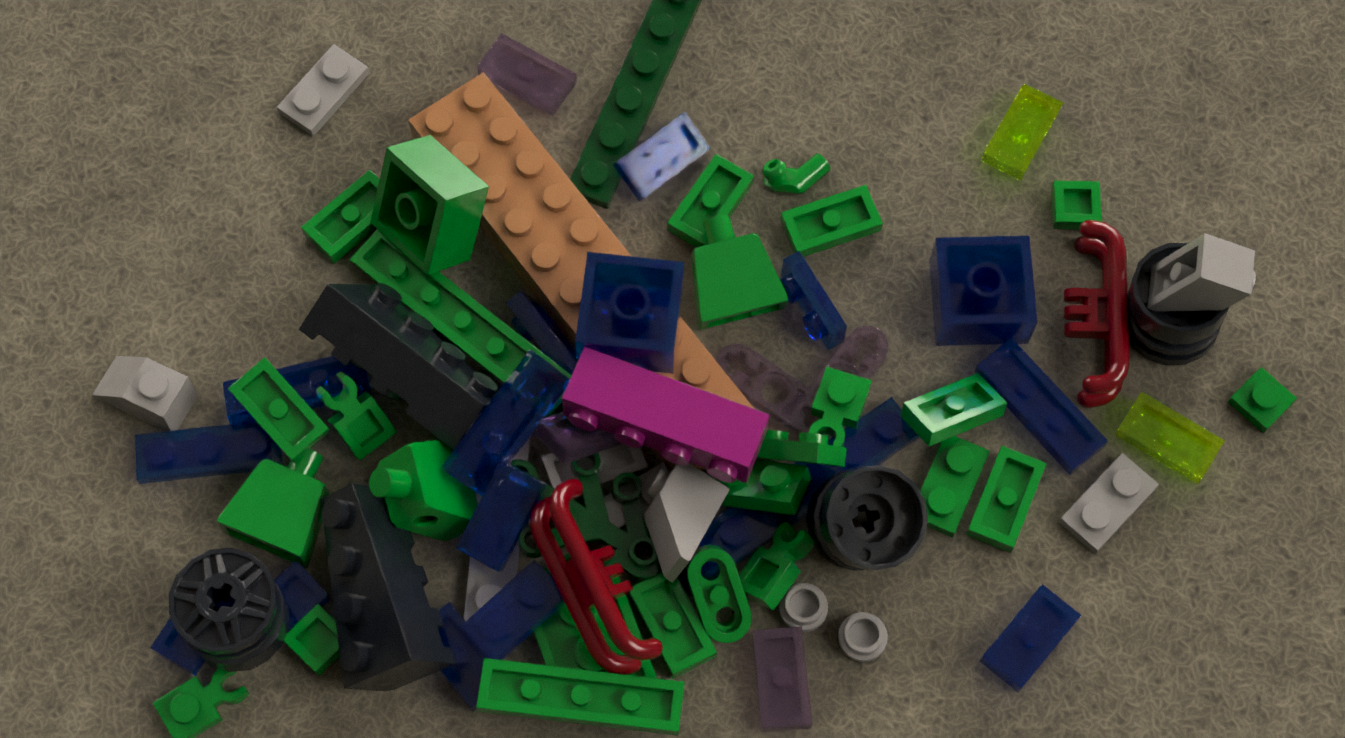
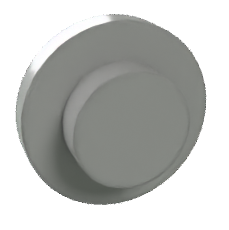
M809 583L792 585L779 602V614L782 621L789 628L798 632H810L817 629L825 621L828 612L826 596L818 587Z
M865 612L854 613L848 616L842 622L838 632V643L841 650L847 657L858 662H868L879 657L884 651L888 639L887 630L883 622L875 615Z

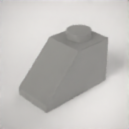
M1204 233L1152 266L1147 309L1153 311L1224 310L1251 295L1256 280V274L1253 270L1255 250Z
M116 356L92 396L175 435L197 399L198 394L188 376L147 357Z
M689 463L688 465L675 464L669 473L661 469L646 492L653 500L644 513V518L663 575L671 582H674L691 560L730 490Z

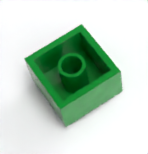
M431 135L386 148L370 223L421 270L429 275L470 261L489 186Z

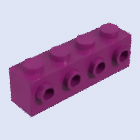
M585 346L562 397L563 415L568 417V420L573 425L587 431H595L596 428L615 434L616 440L632 448H641L644 445L658 450L663 458L678 465H688L689 462L706 468L708 474L712 477L728 483L735 482V479L747 483L767 433L770 417L767 413Z

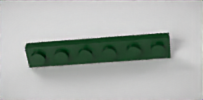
M652 0L570 177L572 183L589 203L606 209L609 208L702 0Z

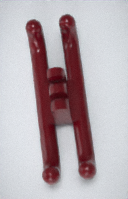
M1085 220L1079 227L1082 236L1075 240L1074 246L1079 253L1094 255L1101 261L1103 288H1067L1064 290V301L1066 303L1083 304L1064 307V318L1066 320L1083 321L1066 323L1064 325V335L1069 338L1104 339L1105 373L1084 378L1082 381L1083 390L1077 395V401L1082 407L1093 408L1104 406L1114 400L1121 391L1123 381L1128 374L1130 363L1127 251L1124 238L1116 228L1106 222Z
M568 479L557 485L551 496L544 498L535 505L530 514L531 533L591 657L606 672L630 675L639 671L642 660H650L660 656L663 646L656 638L647 640L637 639L628 629L614 599L630 593L633 588L629 580L613 584L612 579L622 575L624 570L620 563L607 567L604 566L603 562L610 560L616 555L611 545L593 551L589 550L569 508L570 500L582 494L583 484L578 479ZM550 517H552L553 523L571 557V560L568 562L549 525ZM595 606L615 646L625 655L614 653L607 645L590 610L592 607Z

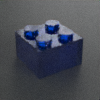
M1030 237L936 238L929 259L935 345L1029 344L1038 323Z
M587 252L575 340L577 362L585 346L653 372L673 374L684 287L685 262Z

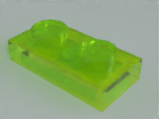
M1023 83L986 147L981 161L1022 181L1058 117L1063 102Z
M1142 391L1115 433L1117 437L1196 484H1199L1225 442L1222 438Z

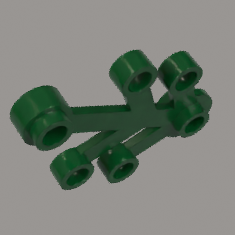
M589 447L576 450L571 460V471L583 484L582 496L585 507L574 500H570L569 508L585 542L599 540L608 546H612L616 555L610 560L603 562L605 567L620 563L623 570L634 578L648 579L654 577L662 569L650 533L646 529L639 501L642 490L641 480L633 473L624 472L619 474L613 482L612 496L622 506L626 533L609 521L598 477L601 463L599 454ZM580 458H589L593 461L594 467L590 470H583L577 465V461ZM511 460L500 471L499 490L510 501L523 502L531 498L538 503L544 498L551 496L554 491L553 487L538 479L535 467L526 460ZM514 471H522L527 475L528 479L524 483L517 484L509 476ZM628 482L634 486L635 493L624 495L619 491L618 486L621 483ZM527 526L520 534L519 549L528 558H539L542 556L539 549L530 548L525 544V539L532 535L530 526ZM551 529L559 547L564 548L565 545L557 529ZM640 546L647 547L651 551L652 557L648 560H641L636 557L634 550ZM567 553L564 557L568 562L571 560V557Z

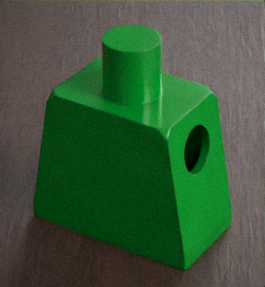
M719 215L705 220L703 226L708 245L693 249L691 256L695 308L699 331L784 309L788 302L787 293L757 233L735 237L729 215Z
M441 440L410 443L379 461L377 469L370 476L369 487L371 493L376 497L385 498L391 522L397 528L441 541H448L483 523L463 449L453 450Z
M309 449L295 462L290 460L287 467L269 459L260 461L218 517L217 523L226 535L307 569L323 523L320 499L330 495L326 485L314 479L324 458L316 451Z

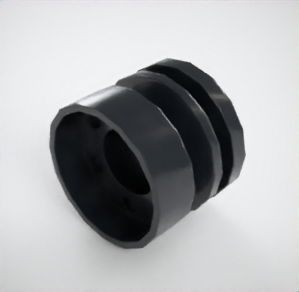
M1167 243L1150 250L1138 262L1128 291L1129 343L1134 350L1147 360L1162 365H1186L1202 358L1214 346L1229 309L1228 307L1224 310L1176 311V317L1170 315L1171 311L1147 309L1152 266L1188 243Z
M875 465L841 471L823 481L810 498L806 521L808 534L815 541L814 546L822 557L834 566L857 571L896 567L912 557L924 540L928 516L925 499L914 481L897 469ZM858 512H865L867 520L861 523V527H854L852 518L857 517Z
M235 548L210 549L192 558L179 571L169 592V615L178 634L192 651L211 667L227 672L251 670L267 662L283 645L289 629V606L268 568L251 553ZM233 599L235 602L231 608L227 606H222L220 609L217 608V603L220 600L229 602Z

